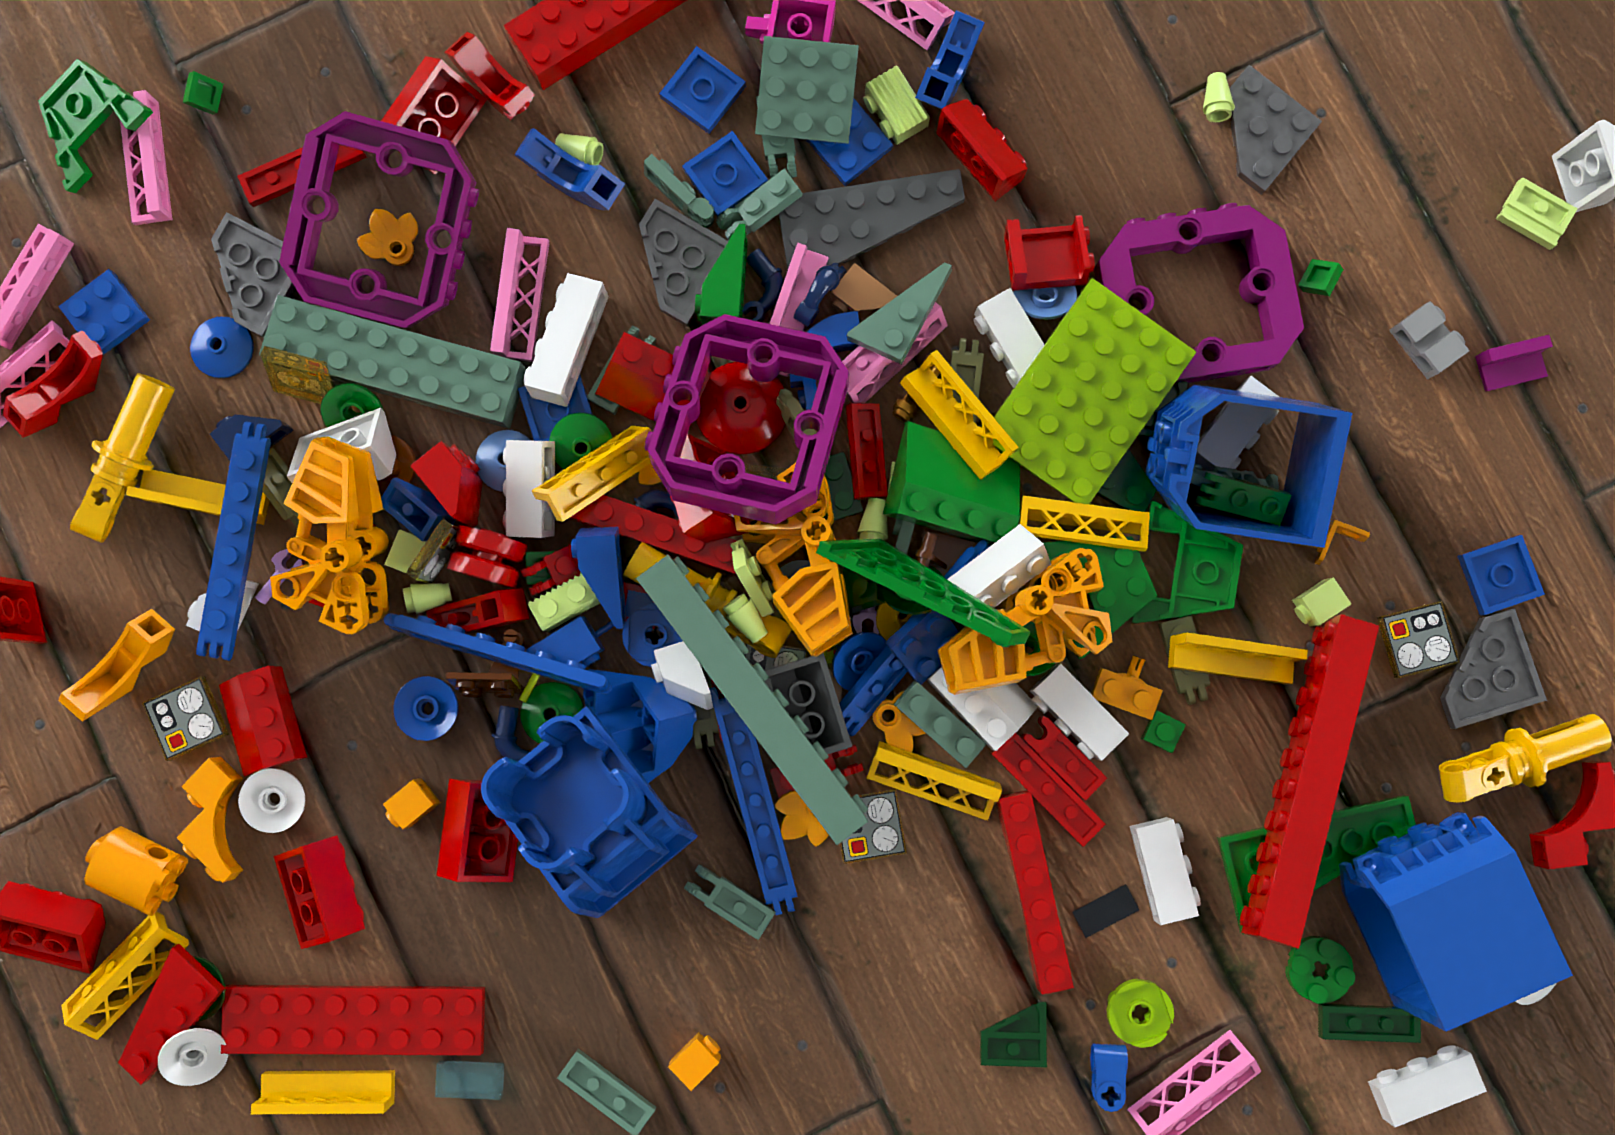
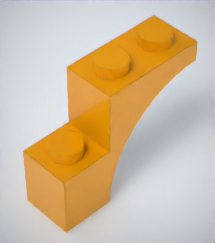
M153 609L131 620L126 624L121 636L105 657L83 678L63 691L58 701L82 722L133 690L141 668L166 653L175 628Z
M222 757L208 758L181 786L188 793V800L198 808L203 807L204 810L182 831L177 839L183 844L182 849L187 855L194 859L198 858L206 866L205 871L212 879L224 883L234 880L243 871L229 849L225 833L227 807L233 792L243 778Z

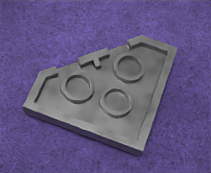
M1248 65L1229 88L1235 106L1232 111L1231 130L1233 146L1236 147L1237 176L1262 195L1322 121L1251 65Z
M654 199L639 223L659 307L661 312L688 327L696 314V294H702V284L728 241L659 200Z
M226 212L211 240L221 265L220 272L224 286L233 307L231 310L233 318L237 324L264 337L277 295L290 298L295 289V286L279 263L283 241Z
M1508 609L1479 618L1440 697L1450 729H1457L1547 701L1515 609Z

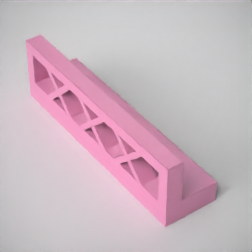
M858 0L926 50L931 48L942 27L951 22L955 13L938 0H899L905 4L908 17L898 19L893 15L891 2L897 0ZM924 18L934 25L927 39L918 33L915 20Z
M146 90L133 92V96L149 107L153 113L132 135L131 130L126 129L120 121L132 223L142 225L173 220L159 102ZM138 140L141 158L134 155L133 146ZM141 170L143 172L144 188L137 184L136 176ZM146 199L147 212L149 214L141 215L140 205Z
M40 224L36 226L0 286V345L9 350L12 349L74 245L73 242Z
M507 228L490 351L494 355L512 360L533 362L550 241L546 238L523 236L519 229ZM524 245L541 247L539 258L531 264H528L523 258ZM523 263L526 267L521 271V266ZM538 266V271L536 274L533 271V269H535ZM530 272L536 279L535 288L524 295L519 288V280ZM518 293H519L522 298H520V299L517 301V295H518ZM534 296L533 305H532L531 302L529 301V299H531V298ZM526 302L532 309V315L530 319L520 325L514 318L515 310ZM515 323L518 328L513 331V325ZM530 326L529 335H528V334L525 332V329H527V328ZM520 333H523L528 340L526 353L510 351L511 340Z
M797 243L770 321L771 325L804 332L806 325L793 317L800 303L805 300L815 279L816 272L819 268L827 266L828 256L810 251L806 245ZM761 358L758 360V362L760 363H766L770 361V359L768 358ZM779 372L782 376H789V373Z
M935 302L902 365L861 346H858L842 361L849 371L847 396L851 403H866L948 326L940 305Z
M53 320L0 365V428L8 422L3 414L1 415V409H4L5 403H1V392L6 388L22 389L32 383L25 382V371L30 367H45L46 372L56 362L49 361V351L58 343H61L65 348L69 343V340L63 335L62 328ZM45 355V361H38ZM21 376V382H14Z
M1229 1030L1127 1110L1146 1135H1181L1262 1071L1255 1058L1232 1031ZM1229 1043H1232L1240 1052V1055L1231 1062L1219 1061L1220 1050ZM1200 1066L1212 1067L1211 1078L1205 1082L1193 1081L1194 1071ZM1175 1085L1186 1087L1185 1098L1180 1102L1168 1101L1169 1090ZM1149 1105L1159 1106V1118L1148 1126L1139 1113Z

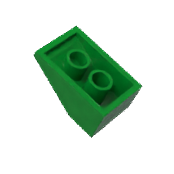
M739 224L703 282L702 294H696L695 313L697 314V321L702 322V325L724 314L743 318L742 310L748 251L746 224Z

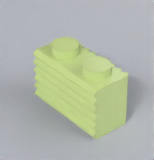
M894 66L892 69L866 83L865 96L863 97L864 103L870 113L876 112L879 119H881L879 125L882 132L888 139L892 138L896 145L929 125L930 116L920 100L915 98L916 94L898 66Z
M580 572L579 577L574 576V580L569 579L568 583L563 582V585H558L557 589L552 588L551 592L546 591L545 596L540 595V599L535 598L534 602L529 601L528 606L542 631L549 632L598 605L600 602Z

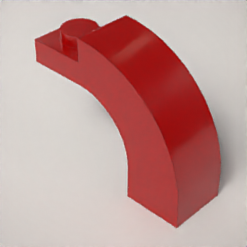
M466 32L444 52L482 96L510 121L517 114L525 111L533 100L532 98L535 94L526 84L513 78L494 59L475 35Z

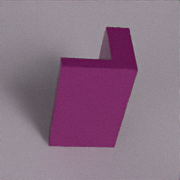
M1550 335L1491 348L1476 355L1475 358L1485 392L1547 377L1548 374L1541 352L1553 347Z

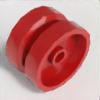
M459 525L454 541L459 546L473 550L472 555L458 551L450 553L446 569L515 588L520 573L517 569L501 563L503 559L516 563L524 561L528 545L509 539V536L483 528L479 530Z

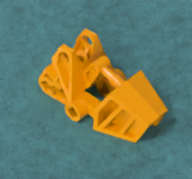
M317 437L310 442L283 503L297 512V518L299 519L296 536L288 540L287 550L292 555L309 563L291 568V571L271 576L272 597L294 610L302 608L307 601L312 599L322 602L325 605L319 622L342 633L355 634L364 629L368 623H376L381 620L389 611L385 570L379 563L370 560L386 551L389 544L385 531L379 527H373V513L384 509L371 453L330 437ZM327 523V543L310 535L312 524ZM364 568H369L375 573L376 581L373 585L364 582L362 578ZM286 578L292 581L294 589L292 596H286L281 592L279 586L282 579ZM366 592H377L373 595L371 593L366 595ZM371 603L372 606H377L378 611L373 613L372 610H369L368 604ZM346 615L358 619V622L353 624L352 620H347Z
M796 463L779 474L777 480L790 483ZM825 476L823 477L818 496L820 500L777 525L758 520L753 525H745L741 522V516L734 515L737 531L761 534L758 536H753L749 533L742 535L744 542L765 543L757 551L756 558L759 564L766 569L773 582L772 586L775 590V593L772 595L773 603L810 655L814 657L819 656L853 634L844 576L840 574L837 563L816 553L820 541L836 540L831 529L834 522L830 489ZM816 509H821L816 513H812ZM826 513H828L827 520L825 518H822L826 515ZM799 548H806L811 566L799 569L790 579L786 575L784 576L778 564Z
M1078 548L1053 558L1050 561L1051 565L1026 583L1025 589L1010 595L996 606L997 611L1021 626L1026 625L1030 621L1035 623L1040 647L1039 652L1033 654L1025 653V644L1002 647L994 643L990 637L967 626L940 647L938 654L948 691L956 695L1018 683L1027 678L1026 672L1033 670L1035 666L1063 661L1066 657L1065 646L1079 657H1082L1089 650L1096 655L1113 641L1109 613L1090 610L1086 594L1099 591L1104 587L1096 553L1091 549ZM1085 556L1087 562L1085 563V568H1082L1079 558ZM1057 573L1060 574V576L1055 579V577L1052 574ZM1038 578H1042L1041 585L1034 586L1035 581ZM1094 626L1099 627L1104 635L1103 641L1099 645H1097ZM1073 640L1077 641L1078 643H1080V644H1081L1082 646H1084V647H1083V648L1077 647V646L1074 644Z

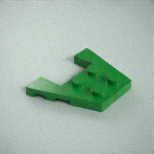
M76 59L38 100L48 136L54 139L58 152L55 154L57 165L63 168L66 179L62 180L65 190L77 193L93 176L77 150L113 112L116 113L124 127L132 131H136L153 113L149 107L87 62Z
M1151 501L1149 531L1179 535L1170 599L1155 597L1133 615L1132 623L1139 624L1233 609L1243 544L1218 532L1195 529L1172 510L1163 507L1158 502Z
M1132 536L1126 537L1128 540L1134 541ZM1070 541L1042 542L1050 561L1059 555L1069 553L1078 548L1091 549L1096 553L1104 587L1099 591L1088 593V596L1095 611L1109 613L1111 633L1115 632L1157 596L1139 551ZM1084 556L1079 558L1082 568H1085V563L1087 562ZM1094 626L1097 645H1099L1103 641L1104 635L1099 627ZM1073 640L1074 644H1075L1077 647H1080V648H1083V647H1084V646H1082L1080 643H1078L1077 641ZM1089 650V651H1088L1085 655H1083L1082 657H1079V656L1077 655L1078 659L1084 658V657H1085L1087 654H1089L1091 651Z

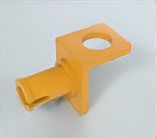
M1334 520L1328 529L1325 548L1315 547L1317 552H1319L1315 564L1320 565L1323 562L1335 532L1360 542H1365L1369 538L1370 532Z

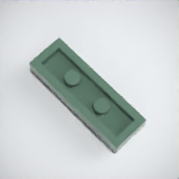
M915 680L893 704L965 768L969 766L987 745Z
M579 1048L557 1077L562 1083L631 1135H638L656 1110L655 1105Z

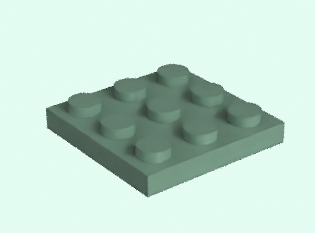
M764 36L755 134L849 144L859 45Z

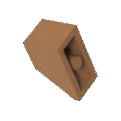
M856 263L843 276L837 288L831 291L832 306L839 313L858 311L859 318L871 316L897 297V295Z

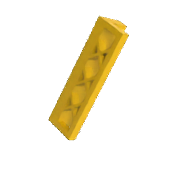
M938 350L930 353L919 368L907 374L901 380L900 384L980 480L998 469L1019 448ZM933 364L941 372V379H938L930 369ZM952 390H956L958 392V394L961 396L962 403H958L957 400L953 397ZM973 414L979 417L982 427H978L973 421ZM993 439H997L1004 447L1005 451L1002 454L993 445Z
M630 426L533 489L532 493L535 499L547 501L557 521H565L651 463L648 451H645V441L648 432L651 431L650 427Z
M144 470L140 487L128 486L126 495L148 502L220 516L226 485L157 470ZM262 492L257 524L264 525L269 506V499L264 492Z
M1024 495L1020 501L1019 524L1035 537L1143 552L1148 548L1149 512ZM1027 520L1047 522L1041 528L1027 526ZM1058 524L1078 526V528L1073 532H1066ZM1090 528L1111 532L1104 537L1096 536ZM1122 533L1140 535V541L1128 540Z
M1186 632L1170 636L1168 668L1287 685L1293 684L1294 662L1307 660L1308 650Z
M881 741L878 743L867 774V779L987 821L994 803L999 801L1002 792L1001 784L996 781ZM879 761L895 766L899 771L889 777L875 773ZM912 772L927 777L929 783L920 787L912 786L905 774ZM902 777L904 783L895 779ZM939 783L947 784L957 788L959 793L949 798L940 796L936 785ZM932 787L934 793L926 791V789ZM972 793L987 798L984 810L970 806L966 796ZM962 798L965 804L960 803L956 800Z
M156 911L153 916L148 915L61 1005L64 1024L98 1040L158 978L171 949L155 954L154 948L165 938L174 943V946L180 944L186 949L189 945L188 939L167 928L163 914ZM151 964V970L146 975L131 977V972L137 966ZM128 988V994L123 999L108 1002V996L113 991ZM105 1012V1018L96 1027L84 1022L92 1014Z
M395 1070L265 1071L261 1074V1098L251 1104V1114H384L394 1104Z

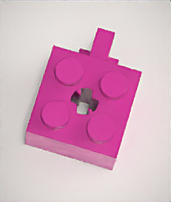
M773 0L771 14H764V18L747 16L745 34L748 37L760 39L761 44L764 42V36L831 43L836 0Z

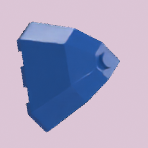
M589 669L588 671L603 675L612 685V691L604 695L583 688L585 706L595 712L649 783L674 764L692 738L693 725L697 720L694 706L687 701L666 693L664 684L661 682L656 683V680L651 677Z

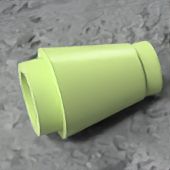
M1216 72L1207 77L1203 113L1210 122H1223L1232 116L1235 106L1226 74Z
M560 133L555 141V145L586 164L599 165L601 162L604 147L601 142H598L596 137Z
M880 498L868 499V504L857 531V535L860 536L859 539H882L884 541L888 539L887 515H883L885 500Z
M449 583L410 584L411 587L403 588L408 613L416 612L417 615L447 602H452Z
M744 593L733 599L723 608L727 614L725 618L745 635L752 644L768 633L755 604Z

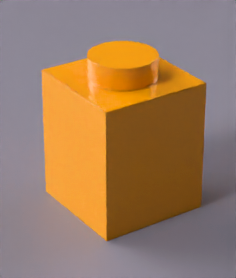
M418 778L410 781L388 799L383 806L387 809L385 815L395 827L398 828L400 826L403 830L412 827L441 802L423 779Z
M698 1032L671 1059L668 1068L692 1091L719 1064L721 1055L718 1052L721 1049L709 1035L704 1038Z

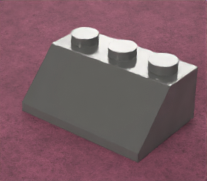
M824 653L817 657L810 656L764 670L770 677L765 683L773 692L778 688L788 701L789 705L785 709L793 718L798 715L809 729L805 736L811 744L818 741L827 754L852 747Z

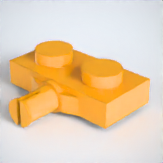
M1132 656L1127 673H1115L1100 668L1091 695L1098 701L1152 720L1163 690L1150 686L1139 678L1146 660Z

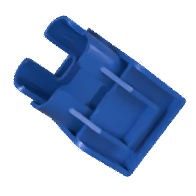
M586 706L574 717L561 715L546 721L536 731L544 741L517 762L509 757L498 760L485 773L481 784V793L490 811L496 817L504 819L520 841L521 845L518 849L529 864L540 869L567 908L574 914L599 918L693 842L698 835L686 819L667 809L595 712Z

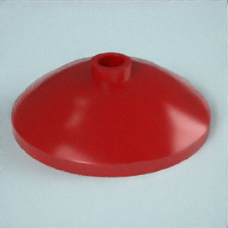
M731 362L722 365L711 372L701 395V413L696 420L704 437L713 446L727 453L746 455L759 452L770 446L780 436L785 427L781 411L776 404L779 392L784 387L777 377L769 382L755 380L749 373L748 364ZM738 399H744L747 404L744 408L739 409L735 407V402Z

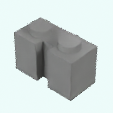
M1431 301L1418 308L1389 330L1426 379L1439 374L1470 351L1465 345L1463 336L1455 330L1450 332L1443 322L1446 321L1444 312L1439 307L1434 306Z

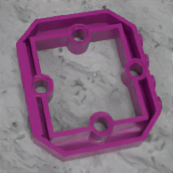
M344 111L305 136L279 263L304 302L403 328H411L448 306L449 300L454 301L456 297L458 282H454L456 270H461L464 263L465 251H461L463 239H468L471 232L472 220H468L470 208L476 207L479 197V189L475 188L476 181L453 142L441 137ZM339 145L375 154L379 168L383 172L395 177L408 175L413 170L414 165L446 174L435 224L429 227L425 234V241L429 251L418 297L387 289L385 276L375 269H358L351 274L349 279L313 269L323 222L333 220L339 211L337 199L329 192ZM399 151L402 155V163L399 167L392 168L389 164V157L393 152ZM318 197H322L325 202V209L320 214H316L313 210V202ZM446 230L451 235V243L443 249L438 245L437 237L441 231ZM366 276H370L375 283L373 291L369 294L362 288V280Z
M1228 203L1220 206L1218 210L1207 211L1206 208H1197L1189 211L1187 215L1176 216V213H1166L1158 216L1156 220L1145 221V218L1131 219L1122 227L1094 267L1095 280L1127 303H1129V299L1138 300L1142 305L1140 312L1147 316L1154 306V296L1148 288L1136 285L1131 256L1169 250L1178 254H1186L1191 252L1196 246L1245 239L1250 272L1241 280L1239 293L1245 302L1257 304L1264 341L1226 346V343L1220 338H1204L1193 348L1196 354L1174 385L1182 381L1194 383L1269 371L1280 363L1304 329L1286 232L1250 205L1237 206V203ZM1179 230H1187L1191 234L1192 239H1184L1180 235ZM1253 279L1263 283L1264 291L1254 287ZM1203 349L1210 350L1214 354V362H1209L1203 357Z
M727 314L685 334L681 346H676L673 353L672 364L675 366L672 375L667 374L664 381L663 392L666 394L663 403L658 402L655 409L654 421L656 425L654 431L648 432L645 441V451H648L651 465L673 501L775 525L817 503L849 387V371L827 338L821 335ZM712 356L748 364L750 375L759 382L772 381L778 376L779 372L819 380L811 410L801 412L794 420V441L800 451L790 483L746 473L743 460L734 454L720 455L712 465L680 458L690 424L697 420L701 413L699 395ZM761 358L770 359V361L766 363L758 362V360ZM681 400L691 401L684 406L677 404ZM815 429L818 432L813 435H807L803 431ZM727 472H733L737 474V476L732 479L722 478V475Z

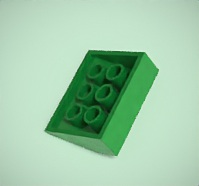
M906 421L883 515L977 543L985 540L992 546L1018 526L1020 518V465L1011 458H1008L998 469L980 480L940 431Z

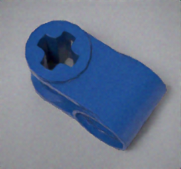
M1092 1044L1090 1052L1092 1096L1105 1111H1118L1123 1107L1126 1100L1127 1047L1126 1045ZM1110 1086L1115 1094H1110L1109 1100H1106L1102 1093L1107 1092Z

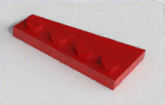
M180 944L171 948L118 1062L140 1085L147 1082L158 1070V1055L165 1042L179 1032L192 1029L226 989Z

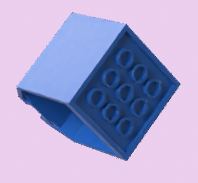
M1193 385L1156 412L1153 437H1148L1146 448L1155 453H1151L1148 458L1145 474L1169 508L1195 529L1325 548L1353 413L1316 402ZM1223 401L1299 412L1283 490L1292 496L1280 526L1222 510L1188 506L1186 503L1199 443L1202 418Z
M1462 812L1452 814V816L1440 822L1439 825L1420 823L1408 828L1409 834L1400 838L1390 836L1377 842L1379 847L1353 859L1355 870L1349 862L1339 864L1342 892L1393 1005L1445 1032L1573 976L1516 851L1485 816L1472 818L1477 827L1475 828L1466 813Z

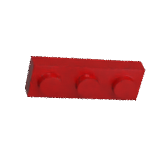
M851 403L846 406L854 499L886 498L888 493L880 404Z

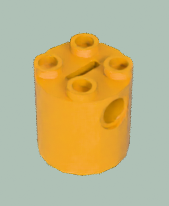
M120 826L97 839L92 844L85 858L89 865L84 880L85 885L149 916H153L163 900L169 902L176 894L179 885L174 882L177 876L186 868L188 858Z

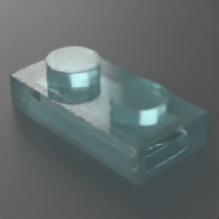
M439 1061L436 1068L435 1097L500 1100L503 1097L504 1063Z

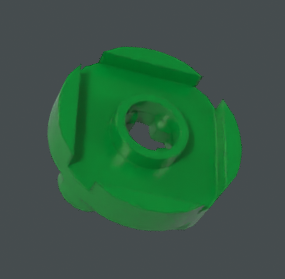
M1305 937L1301 939L1299 949L1292 947L1288 954L1290 957L1285 973L1290 986L1297 994L1316 1004L1330 1003L1338 1000L1355 982L1356 975L1353 971V962L1349 953L1341 944L1327 937ZM1317 961L1327 966L1326 974L1323 977L1319 975L1313 976L1312 974L1316 969L1314 963Z

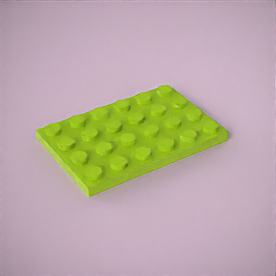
M1090 279L994 416L995 420L1019 447L1009 458L1070 501L1090 504L1194 357L1196 351L1095 279ZM993 439V445L1003 453L1005 451L1004 447L997 439Z

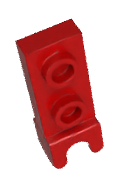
M1045 715L1040 716L1038 723L1043 728V736L1040 739H1035L1031 734H1022L1021 738L1082 800L1086 801L1107 777Z

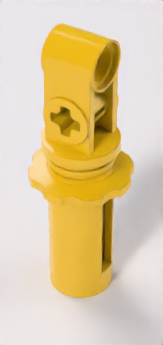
M141 373L136 374L108 440L103 442L94 440L91 445L100 455L97 462L91 466L90 470L94 473V476L80 507L71 521L70 530L100 543L106 540L113 527L115 516L128 486H136L138 482L136 477L140 470L151 471L154 467L152 462L148 460L146 452L175 388L153 377ZM107 489L106 495L111 497V499L104 501V495L100 493L101 490Z
M642 542L633 554L623 575L640 584L636 578L666 555ZM688 568L690 572L685 576L692 586L699 583L710 598L705 603L711 611L714 612L718 609L725 617L727 614L723 608L738 597V592L734 589L731 591L727 590V588H723L720 585L722 574L719 572L716 573L712 580L710 579L711 577L706 578ZM770 614L765 617L760 615L768 633L752 644L745 635L737 631L738 629L727 620L730 625L725 629L733 637L739 636L743 642L770 658L777 657L792 630L780 618Z
M1589 714L1530 735L1522 728L1510 729L1504 735V742L1494 743L1486 750L1475 752L1456 760L1446 761L1439 765L1443 797L1449 802L1457 803L1469 801L1476 796L1501 789L1505 786L1513 787L1521 784V782L1528 787L1542 786L1546 782V773L1549 770L1607 751L1611 747L1612 742L1610 731L1605 722L1595 714Z

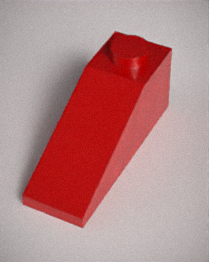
M523 588L497 590L426 611L427 617L435 620L437 626L446 628L447 624L456 625L465 629V634L529 619Z

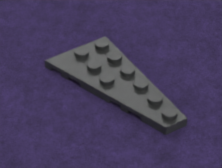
M960 169L803 193L799 199L779 213L787 269L790 266L797 243L806 245L810 251L828 256L827 266L833 263H846L887 242L888 239L913 229L915 225L927 219H933L964 203L965 196Z

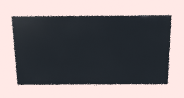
M1125 884L1072 913L1085 938L1139 911V908Z

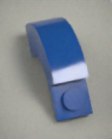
M957 10L955 11L940 50L930 68L927 67L916 94V99L940 109L952 102L973 56L972 53L985 22Z
M534 128L529 131L514 156L535 170L537 176L569 197L598 210H609L625 185L624 182L603 166L589 165L574 158Z
M858 311L829 316L815 324L807 333L825 336L836 353L855 350L859 345L848 341L846 335L848 331L860 324ZM790 374L791 388L803 387V390H798V400L801 407L811 410L817 391L816 380Z

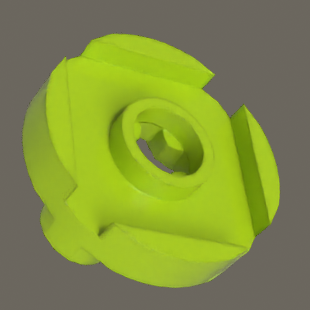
M1143 979L1128 980L1120 984L1108 996V1023L1113 1032L1124 1042L1139 1048H1146L1160 1043L1167 1036L1166 1032L1174 1020L1173 1004L1167 993L1152 981ZM1141 1005L1142 1008H1148V1012L1144 1014L1145 1020L1139 1021L1137 1017H1132V1012L1135 1011V1006Z

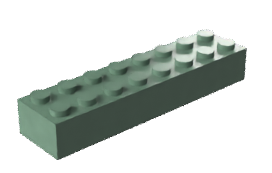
M277 295L259 352L261 357L271 363L267 347L321 361L326 364L330 380L345 384H357L370 391L507 429L511 427L520 397L518 388L523 387L526 371L525 366L516 360Z

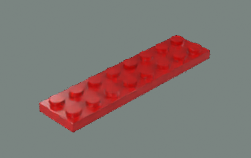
M225 986V999L222 1004L221 1036L226 1045L221 1044V1054L482 1055L484 1053L485 987Z

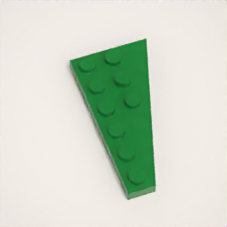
M882 539L820 541L816 551L817 554L895 591L896 595L903 599L916 601L990 637L997 645L1010 647L1011 645L1025 644L1031 631Z
M1403 795L1333 811L1314 891L1340 875V863L1349 862L1351 865H1354V858L1379 847L1377 842L1390 836L1400 838L1408 834L1407 829L1416 825L1409 796ZM1264 827L1217 837L1240 933L1243 927L1240 925V915L1244 906H1248L1251 893H1248V884L1251 876L1257 873L1259 861H1256L1257 849L1261 842H1265L1267 830Z

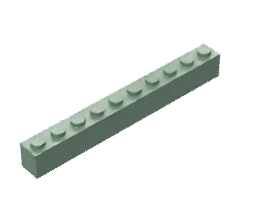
M666 555L636 578L835 844L838 845L868 822L864 813L869 809L858 794L853 797L850 796L844 788L849 782L838 768H835L833 771L824 761L829 757L818 741L811 744L805 736L809 729L798 715L793 718L785 709L789 703L779 689L771 691L765 683L770 677L758 662L754 665L750 663L745 656L749 649L739 636L732 639L725 629L730 625L718 609L712 612L705 603L710 598L699 583L692 586L685 576L690 571L679 556L673 560L670 555Z

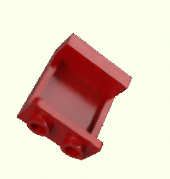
M1082 215L1075 216L1074 223L1070 226L1021 229L1019 219L1006 221L1004 243L1012 291L1087 284L1089 273L1094 271L1095 261L1093 253H1088L1087 245L1090 243V231L1088 226H1084Z

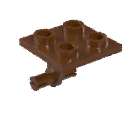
M925 528L919 550L915 554L916 561L927 568L929 565L936 568L945 576L965 550L969 547H975L977 543Z
M508 629L504 632L505 637H503L504 642L502 645L506 646L507 642H513L523 647L525 646L524 638L519 632L513 629ZM497 662L493 663L489 673L446 672V679L464 697L479 698L482 697V693H494V696L498 698H513L514 694H522L524 687L518 681L519 669Z

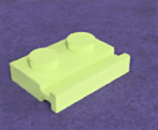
M1521 178L1515 184L1496 219L1551 250L1558 244V239L1565 232L1578 208L1529 180Z
M743 539L732 543L734 571L762 617L774 613L772 595L775 592L771 583L763 576L757 559L751 555Z

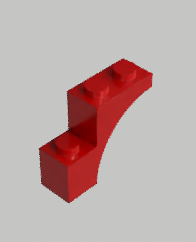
M84 331L71 335L70 341L62 355L43 375L21 390L6 396L3 416L22 438L56 424L61 405L95 390L103 357L98 343L91 340Z
M1582 762V785L1572 809L1552 827L1529 834L1534 866L1556 869L1588 865L1587 855L1589 853V846L1583 836V832L1615 828V771L1611 766V762Z

